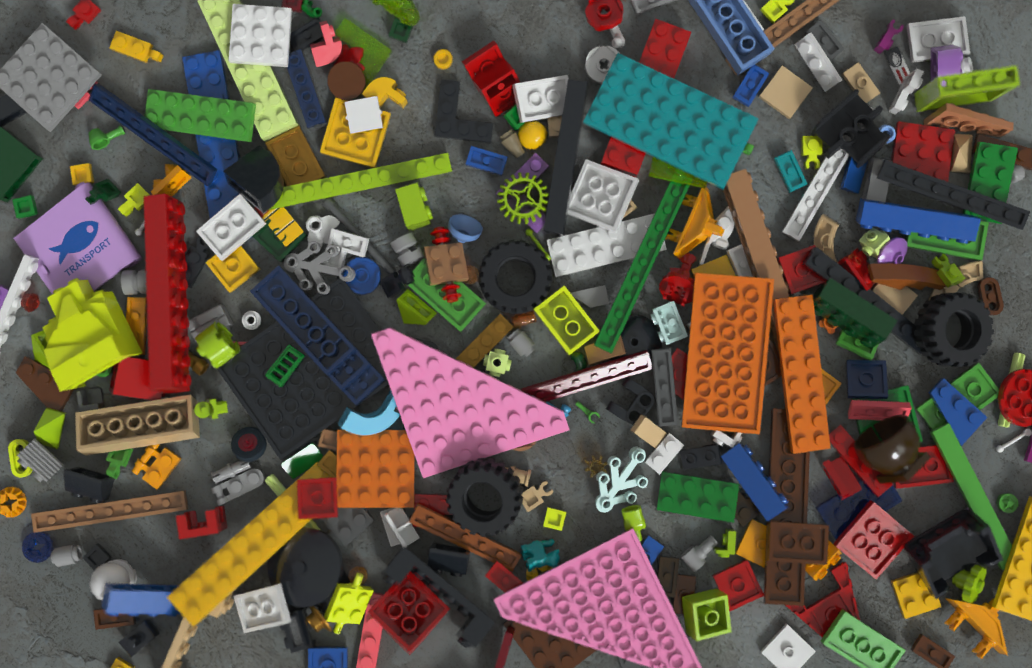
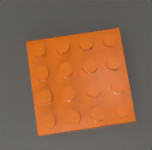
M337 430L336 478L338 508H414V452L406 430H384L373 435H357L346 430Z

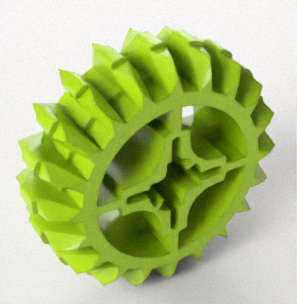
M519 172L518 179L512 174V182L508 179L504 180L507 187L500 185V189L504 192H498L497 195L503 197V199H499L497 202L498 204H504L499 209L500 211L507 210L504 213L505 218L511 214V222L516 217L518 218L517 224L521 223V219H525V224L527 225L528 218H531L534 223L536 222L534 215L538 218L542 217L539 211L546 212L547 209L542 205H548V200L543 198L549 197V193H543L547 186L540 187L543 183L541 179L536 183V175L529 179V173L527 172L525 178H522V173ZM518 184H527L522 191L512 189ZM532 187L538 192L539 203L530 197ZM527 192L526 199L528 201H524V203L521 202L520 204V198L518 196H522V194H526ZM508 194L517 201L514 210L511 209L507 202ZM525 206L535 208L529 213H519Z

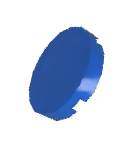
M357 257L346 264V266L352 267L356 273L354 280L346 282L353 293L366 295L377 289L381 281V272L379 266L373 260L367 257ZM347 270L343 272L344 277L348 275Z

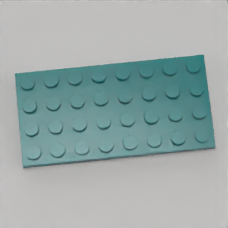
M617 53L583 124L724 190L759 118Z

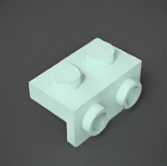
M674 301L652 309L654 313L650 315L654 325L658 324L661 331L657 333L661 343L666 342V345L688 337Z

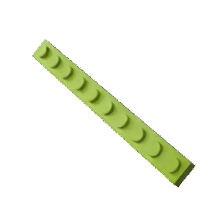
M444 153L286 186L280 199L269 210L452 172L449 155Z

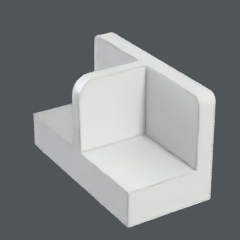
M394 508L384 514L402 547L406 548L409 544L420 538L413 525L409 522L403 508Z

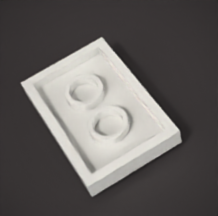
M965 16L908 23L906 25L911 63L931 60L932 47L956 45L961 48L963 56L970 54Z
M568 75L513 84L520 123L562 116Z
M239 194L196 232L218 258L223 261L267 223L249 202Z
M281 583L233 596L244 633L291 622Z

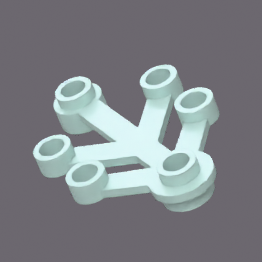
M635 446L630 449L628 454L630 461L620 475L618 473V467L621 464L620 459L616 456L608 458L607 463L610 466L612 485L608 491L606 484L609 482V475L605 472L597 474L596 480L599 483L600 494L595 499V506L600 512L610 511L615 504L623 502L633 504L637 500V495L632 491L615 496L619 490L635 486L640 488L647 486L648 480L643 475L626 480L635 466L646 458L645 451L640 447Z

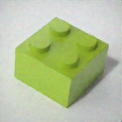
M418 183L395 189L408 230L412 231L431 225L430 220L433 219L429 205H425V201H428L424 188L420 187Z
M715 588L682 597L685 631L688 636L695 641H700L731 632L727 594Z

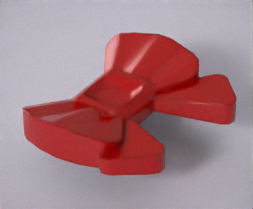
M686 253L679 259L683 263L682 267H671L670 271L691 278L689 272L692 264L697 259L694 255Z

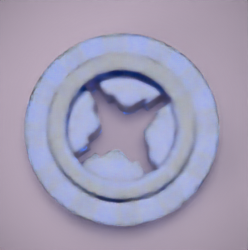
M42 532L30 533L23 540L22 552L26 559L31 562H43L51 557V553L54 550L53 541L49 538L48 534ZM37 543L44 544L40 551L38 549L32 550Z

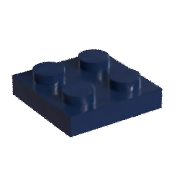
M846 360L847 398L887 399L886 360Z

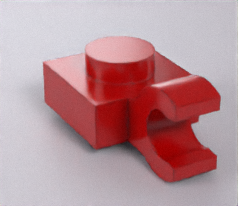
M81 0L72 9L76 14L70 16L66 22L74 30H77L84 21L90 24L101 12V9L91 0Z

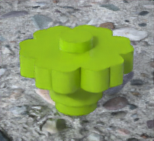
M975 564L970 572L962 570L953 576L952 583L957 588L963 590L962 600L973 604L978 599L979 594L984 588V579L987 575L986 568Z

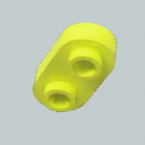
M24 439L13 440L8 446L11 471L13 475L19 478L29 476L33 471L29 466L25 471L22 470V465L17 462L19 459L17 455L20 453L19 446L22 445L24 449L29 444Z

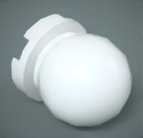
M110 560L97 567L93 572L89 582L91 592L97 599L103 600L106 583L136 584L137 575L135 569L133 570L126 560Z

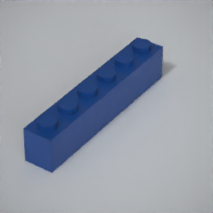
M860 198L856 222L861 224L860 227L872 229L875 226L880 227L879 230L891 232L892 229H895L905 235L915 232L920 237L930 238V235L937 236V239L949 241V238H954L956 242L968 244V241H976L981 221L980 218L974 215Z

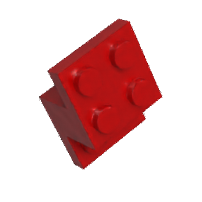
M494 40L462 61L475 88L486 100L495 117L516 104L512 85L520 83L515 70L504 59Z

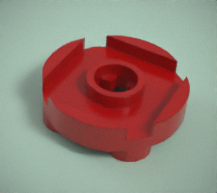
M621 0L588 1L589 4L585 8L586 20L596 31L612 29L621 24L623 20V4ZM602 9H605V11L609 10L607 14H601Z

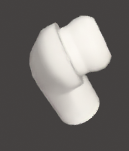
M617 25L609 29L613 37L612 46L614 48H622L625 45V39Z

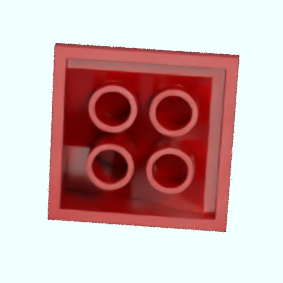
M410 571L399 585H392L368 610V613L401 648L411 655L447 614L450 608Z

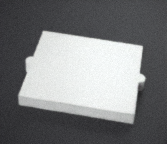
M378 96L345 102L346 120H348L350 134L383 128L382 110H380Z

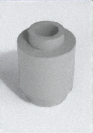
M519 328L507 338L510 341L509 344L521 357L523 355L527 357L535 350L533 348L535 343L524 331L521 332Z
M74 544L54 548L51 553V561L57 567L76 564L83 557L81 547Z

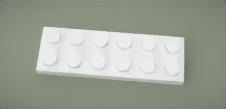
M654 214L622 221L617 233L597 227L546 240L549 254L552 258L551 262L555 278L633 259ZM665 241L659 252L667 250Z

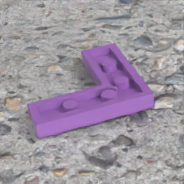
M535 153L514 176L518 179V173L521 172L522 178H525V174L528 172L529 179L536 175L537 180L549 168V165ZM518 184L512 189L522 191L527 184ZM499 189V190L496 192V195L498 194V192H504V191L501 190V189ZM508 194L507 202L511 209L514 210L517 201ZM522 194V196H518L520 198V204L521 202L524 203V201H528L524 194ZM525 206L519 213H529L535 208ZM539 211L542 214L541 218L534 215L536 222L533 223L531 218H528L527 225L536 234L545 225L546 215L542 211Z

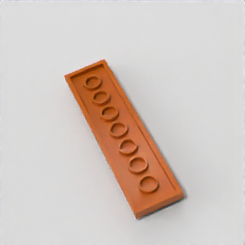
M813 294L773 299L790 451L792 454L831 449Z

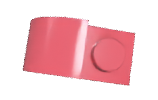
M327 20L319 22L324 41L310 45L316 67L334 62L339 57L342 49L340 38L332 39V37H335L333 26H329Z

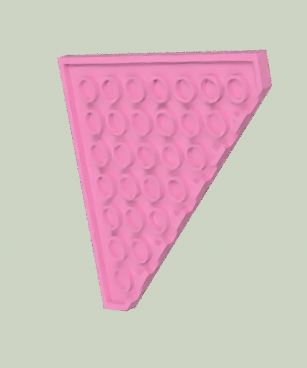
M391 327L371 334L423 478L465 465L472 460L477 461L479 458H487L569 431L563 410L555 408L545 401L530 396L516 387L501 382L497 378L472 368V366L456 360L435 348H431L410 336H406Z
M633 528L493 598L502 618L598 649L650 668H702Z

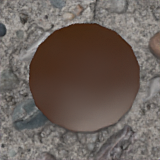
M343 61L335 64L328 74L330 91L341 100L358 98L366 87L364 71L353 62Z

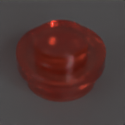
M34 293L25 294L21 300V306L28 312H33L40 304L39 296Z

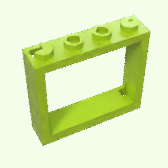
M1017 66L936 77L914 93L917 112L941 108L946 103L963 106L991 102L1020 86ZM945 80L946 83L945 87H943L941 81Z

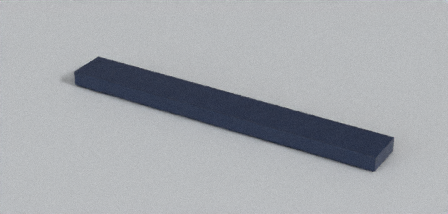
M99 83L94 84L89 98L90 102L206 186L212 184L218 170L102 85Z

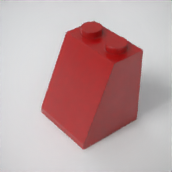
M129 356L114 365L109 391L112 394L146 400H159L161 397H165L163 392L150 390L149 359Z

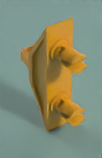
M704 183L698 197L686 194L684 198L687 200L683 199L681 205L693 208L683 232L670 228L668 232L673 235L667 234L665 238L666 240L678 243L673 253L678 259L708 237H711V234L722 237L725 231L722 226L716 225L717 221L714 220L709 189Z
M945 598L955 610L944 622L946 625H950L949 629L955 631L965 619L982 636L983 639L972 649V652L977 653L976 656L983 659L992 647L998 653L1008 656L1001 623L997 618L999 616V609L992 607L994 598L989 603L984 602L982 605Z

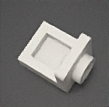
M713 430L710 434L714 437L713 441L722 447L725 444L733 448L743 438L741 436L742 433L734 432L731 438L716 430Z

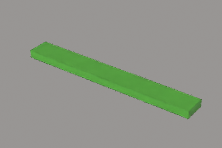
M945 423L930 431L967 506L990 526L1003 558L997 564L1000 569L1004 570L1012 545L950 424Z

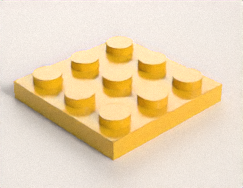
M335 97L320 153L376 168L391 113L382 111L383 128L350 134L348 120H346L345 102L347 100Z

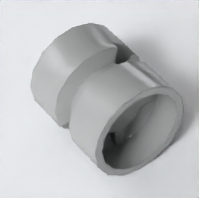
M413 233L405 234L390 243L394 252L399 254L398 260L402 268L408 267L424 258L420 247H416L417 241Z
M142 269L138 273L136 270H124L122 272L121 287L124 295H137L138 292L147 294L146 269Z

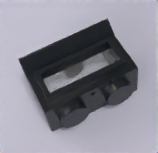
M306 607L290 610L291 622L280 625L281 630H285L286 633L284 638L285 646L287 649L290 648L291 653L313 648L316 644V640L311 639L309 632L311 625L306 621L304 614L307 610Z

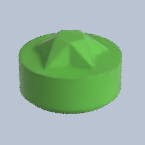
M1003 493L997 498V507L1003 512L1012 513L1018 508V499L1013 494Z

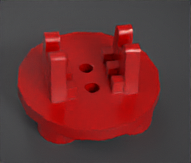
M674 271L668 272L659 284V290L663 296L662 299H667L670 302L674 301L676 304H681V306L692 302L694 279L677 274Z

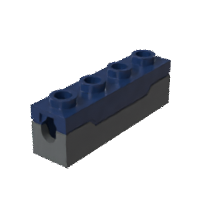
M301 49L290 52L287 69L307 128L312 132L327 127L328 121L305 54Z

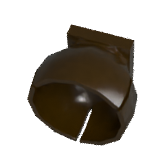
M896 415L885 418L873 425L883 442L879 440L871 426L861 433L854 442V449L858 458L866 467L880 472L876 476L879 483L908 482L930 459L927 452H919L920 438L911 419L906 415Z

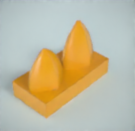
M165 164L166 177L163 180L155 179L153 181L151 193L153 195L166 193L173 196L192 177L178 165Z

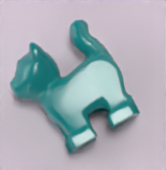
M554 539L536 540L530 544L521 545V555L523 560L527 562L528 572L545 565L552 568L558 566L560 550L556 549L546 554L544 547L552 546L555 543Z

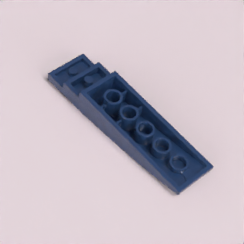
M279 265L250 291L356 406L385 380Z

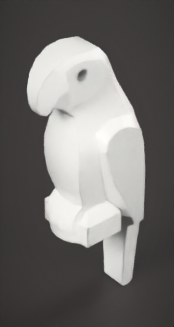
M729 206L715 219L717 221L716 225L722 226L725 229L723 236L711 234V237L706 239L699 262L700 265L704 263L711 243L713 247L726 250L729 247L727 239L730 237L735 225Z

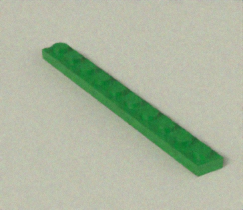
M676 171L674 172L593 346L612 354L693 179Z

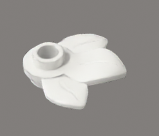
M316 215L309 217L306 221V228L309 232L308 242H318L321 247L323 243L328 244L331 229H335L340 224L339 220L331 215L322 218ZM314 222L319 223V227L317 229L313 228ZM316 244L312 246L314 250L317 248Z

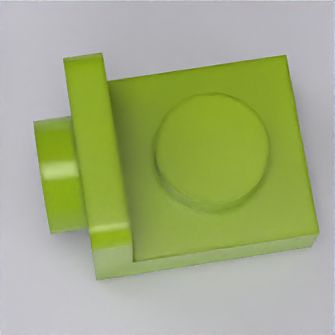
M725 529V533L722 534V545H725V548H713L714 553L718 554V557L728 558L730 554L735 555L736 531L734 529Z

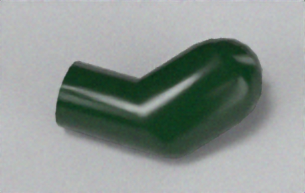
M574 351L571 354V360L576 365L574 372L586 369L585 356L581 352Z

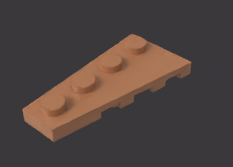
M946 103L924 119V125L931 126L936 124L940 125L941 128L956 127L959 128L960 132L977 130V134L1002 137L1012 131L1014 124L1003 118H995L985 113H978L968 108L955 106L951 103Z

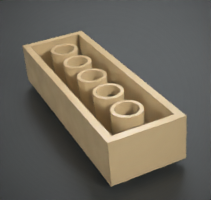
M192 395L76 412V450L87 456L200 438L199 417L194 413V407L198 401Z

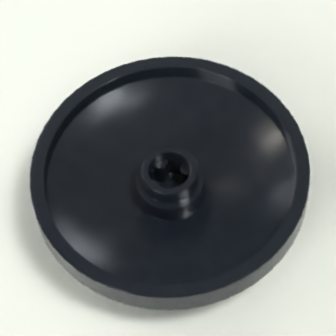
M302 528L268 560V577L271 586L281 583L286 603L297 607L315 606L326 601L333 595L337 583L339 584L342 578L343 559L338 545L328 534L314 528Z

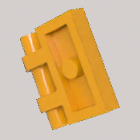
M160 444L147 446L145 453L140 459L136 460L135 466L131 470L136 475L141 470H144L146 473L142 479L157 490L160 489L182 459L168 447H165L162 452L157 450ZM151 456L156 457L151 466L147 464Z

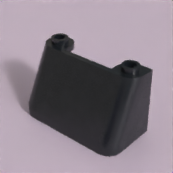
M968 509L957 512L905 544V551L930 594L935 599L948 592L949 586L945 580L972 564L979 562L983 566L991 567L1003 560L990 526L977 514Z

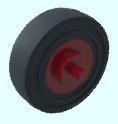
M254 427L240 429L231 440L232 452L238 459L245 462L259 459L267 447L265 437L259 429Z

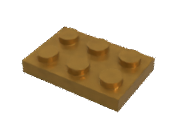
M300 126L265 143L268 150L271 151L277 160L287 186L326 177Z

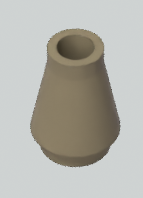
M512 129L499 137L502 141L501 144L515 158L525 153L517 133H514Z

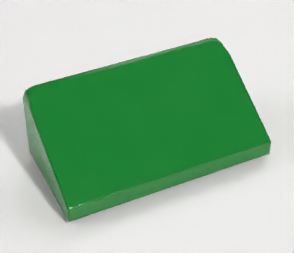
M313 442L281 463V466L294 479L311 468L316 462H319L324 455L316 443Z

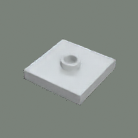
M786 623L760 652L777 668H801L816 651Z

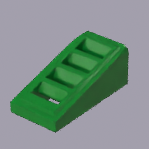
M288 345L265 376L278 386L283 387L305 355L291 345ZM289 352L297 357V360L295 361L287 354ZM284 358L291 362L293 365L290 367L286 363H284ZM281 365L288 371L285 373L278 366ZM276 371L283 376L282 379H279L273 373Z

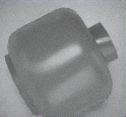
M1014 165L1011 184L1024 178L1025 170L1023 166Z

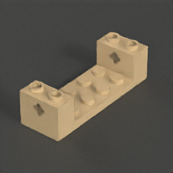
M234 592L213 609L209 615L218 618L222 614H226L227 610H230L234 604L235 599H232ZM183 617L162 668H181L183 664L181 658L183 654H187L190 648L188 643L190 637H194L198 626L193 627L185 617Z

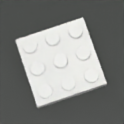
M233 4L229 62L288 67L292 9Z
M586 159L571 192L568 215L617 233L639 179Z

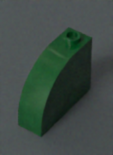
M0 127V200L8 203L44 158L9 130Z

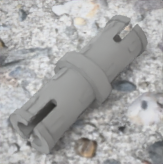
M239 460L233 464L228 463L226 467L211 472V476H214L212 479L217 484L229 477H236V474L252 468V465L249 464L250 462Z

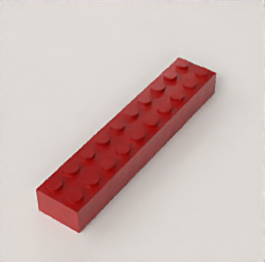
M166 193L144 196L150 390L177 393L190 391L191 376L189 375L191 359L188 352V347L190 346V339L188 337L189 319L187 317L189 303L186 297L188 282L186 280L187 262L185 261V252L187 246L184 241V234L186 232L184 224L185 206L183 202Z

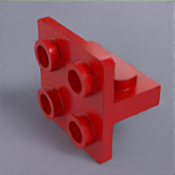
M858 248L837 261L841 267L860 281L866 291L875 284L870 278L867 257Z

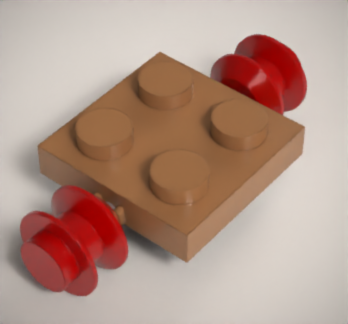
M441 226L434 228V231L430 233L431 236L435 237L432 240V244L435 246H427L423 250L430 286L446 284L441 289V292L446 294L442 299L447 300V303H453L461 297V294L457 293L460 286L454 283L468 281L469 277L462 243L447 244L451 240L450 237H446L449 230Z

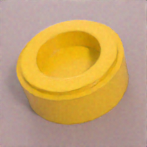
M440 49L434 54L433 60L437 68L444 70L452 65L453 58L448 50Z

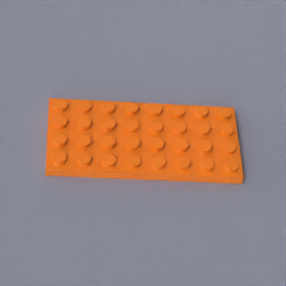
M695 273L682 428L760 434L774 279Z

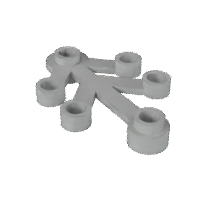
M311 241L307 249L299 254L290 253L284 259V267L286 270L296 274L302 290L309 291L313 286L312 282L306 278L302 269L309 270L318 285L317 291L324 295L330 292V286L325 283L319 272L339 276L345 282L354 280L356 273L352 267L343 266L336 268L321 265L329 258L338 255L339 250L334 245H328L325 252L311 262L304 261L311 254H316L321 250V245L318 242ZM316 244L317 248L313 251L312 246ZM331 248H334L333 254L329 252ZM292 259L295 260V263H294L293 266H291V264H290V262H291ZM345 270L348 271V275L346 277L343 276V272ZM307 281L308 287L304 288V283ZM323 285L326 286V290L324 292H322L321 287Z

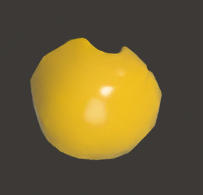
M539 121L525 122L519 128L518 138L521 145L527 149H537L547 141V129Z

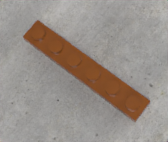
M419 503L409 519L410 523L493 563L498 561L512 572L521 557L520 552L487 536L480 537V533L475 535L469 534L470 530H462L460 523H455L452 519Z

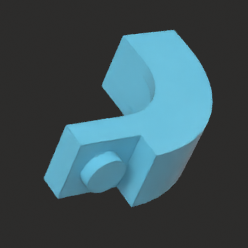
M391 389L380 408L372 413L363 414L346 407L338 425L342 429L357 435H373L390 427L400 415L394 410L397 405Z

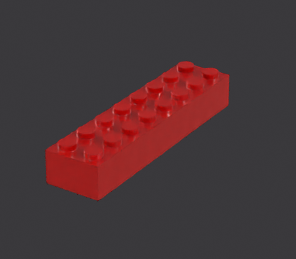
M655 19L639 63L674 79L691 32ZM611 137L600 165L636 178L646 153Z

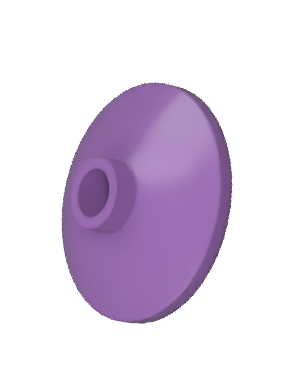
M901 237L889 240L881 249L877 263L901 264L908 249L906 240Z

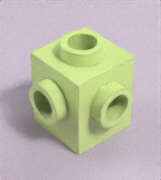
M872 227L859 240L862 246L861 250L868 257L873 256L877 259L881 249L890 238L886 232L878 231Z
M495 349L494 352L490 351L489 355L485 354L483 366H486L489 375L500 377L501 374H505V371L510 370L512 360L508 359L509 355H505L506 351ZM495 359L501 361L500 366H494L493 362Z

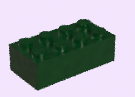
M829 278L817 288L813 295L815 315L826 318L829 324L838 326L844 330L846 335L859 339L860 343L865 347L873 348L885 341L897 322L895 318L832 278Z

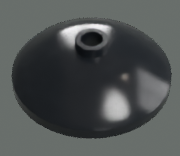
M630 314L621 333L626 354L610 360L647 350L652 364L651 350L661 349L662 346L657 333L659 332L657 326L645 316ZM632 339H636L638 341V344L636 346H633L631 344Z

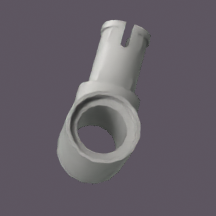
M710 535L699 546H691L685 550L680 558L695 572L705 564L706 555L718 545V542Z

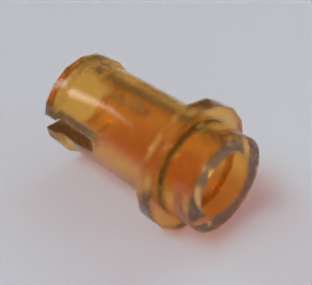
M534 311L518 316L515 314L514 317H511L514 328L521 329V326L537 322Z

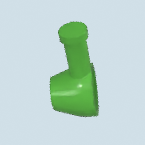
M121 125L106 134L99 128L92 129L88 133L90 146L93 150L103 149L108 146L110 140L122 134L124 135L125 132Z

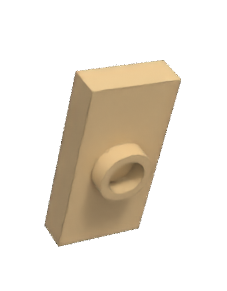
M859 62L841 74L853 91L855 89L859 90L858 96L865 103L880 94Z

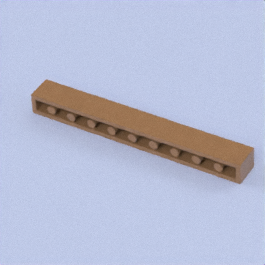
M746 169L732 173L723 191L752 276L774 279L773 299L789 297V286L783 280V269L777 262V251L771 244L770 230L765 226L763 221L765 219L762 209H759L757 203L759 200L755 190L753 191L751 185L752 177ZM772 299L770 329L779 352Z

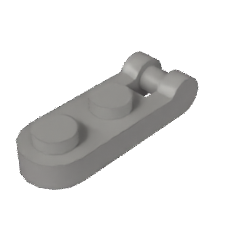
M259 468L250 469L211 488L213 494H216L217 503L220 506L261 486L265 481V473ZM227 488L230 495L225 496L222 490Z

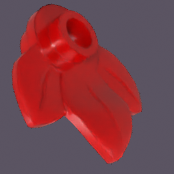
M347 44L342 45L341 53L334 65L343 61L353 62L364 71L365 67L359 63L364 49L362 47H352L349 49Z

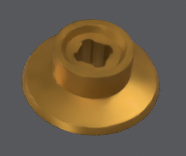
M310 606L312 613L306 617V620L317 633L323 628L329 632L332 631L321 613L314 606Z

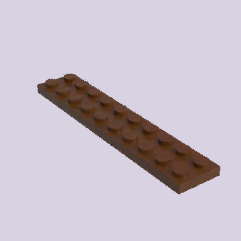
M776 408L771 409L769 476L776 483L777 486L774 488L779 494L782 492L789 501L786 503L789 508L770 521L807 523L810 452L791 453L786 409ZM767 521L763 603L804 606L806 563L767 561L769 521Z

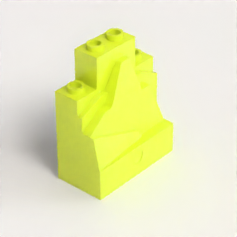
M76 278L70 280L66 287L54 290L53 294L47 298L56 317L48 321L49 324L42 327L46 334L45 340L47 342L44 353L50 372L60 391L85 387V382L129 356L142 354L140 346L113 291L104 292V290H100L94 293L88 280Z

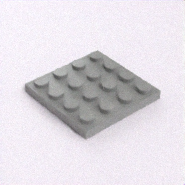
M41 23L0 69V89L45 129L51 132L102 74L44 23Z

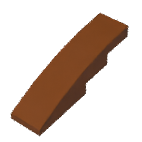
M894 263L868 265L872 282L899 290L906 286L922 290L926 286L937 290H942L946 287L937 274L938 270Z

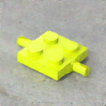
M357 572L352 583H337L324 619L327 622H336L333 632L336 634L341 633L344 624H360L374 590L370 586L360 585L364 577L362 573Z

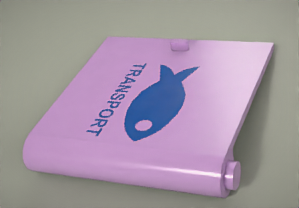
M81 182L77 184L74 191L14 237V240L25 255L39 258L36 272L52 294L54 290L66 287L70 280L76 278L88 280L93 291H96L121 270L130 268L142 260V256L103 200L99 199L92 205L85 200L86 197L91 195L89 193L93 188L91 183Z

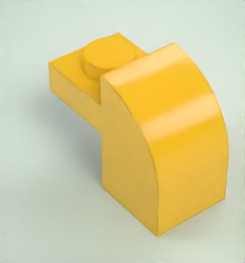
M380 77L373 80L362 93L364 98L378 96L380 108L387 98H390L402 108L408 103L405 98L406 94L398 88L394 90L397 83L388 77Z

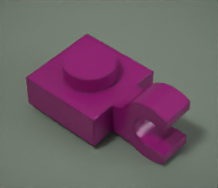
M893 19L888 24L887 30L880 38L874 51L878 54L884 50L888 51L894 42L892 37L899 34L903 30L904 25L894 29L893 24L895 20Z

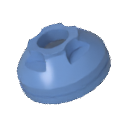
M453 215L448 222L450 233L461 243L477 240L483 231L479 221L468 215Z

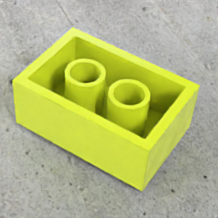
M565 286L533 310L568 356L600 332Z

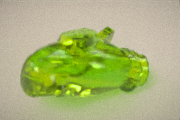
M371 0L374 5H381L393 16L400 18L402 24L414 26L420 20L419 11L413 0Z

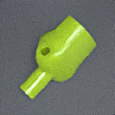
M632 505L625 507L621 510L625 531L633 528L641 542L643 539L640 530L646 527L641 506Z

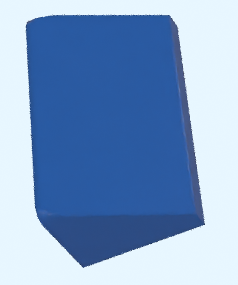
M849 155L840 189L859 194L868 161L863 166L857 168L858 163Z

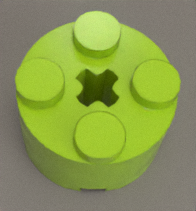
M216 322L212 323L195 337L199 345L196 347L198 353L203 357L207 356L212 366L216 369L240 352L238 342L233 343L231 339L232 333L220 322L217 324Z

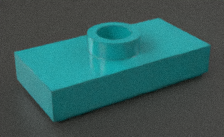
M792 150L773 158L789 193L808 184Z

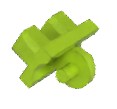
M213 398L205 399V401L198 402L195 405L194 413L199 418L208 417L216 419L218 414L228 413L227 402L216 401Z

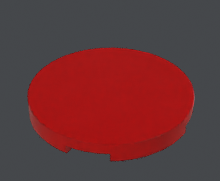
M1018 369L1011 372L1003 380L999 389V409L1003 417L1016 426L1027 427L1032 425L1031 369Z

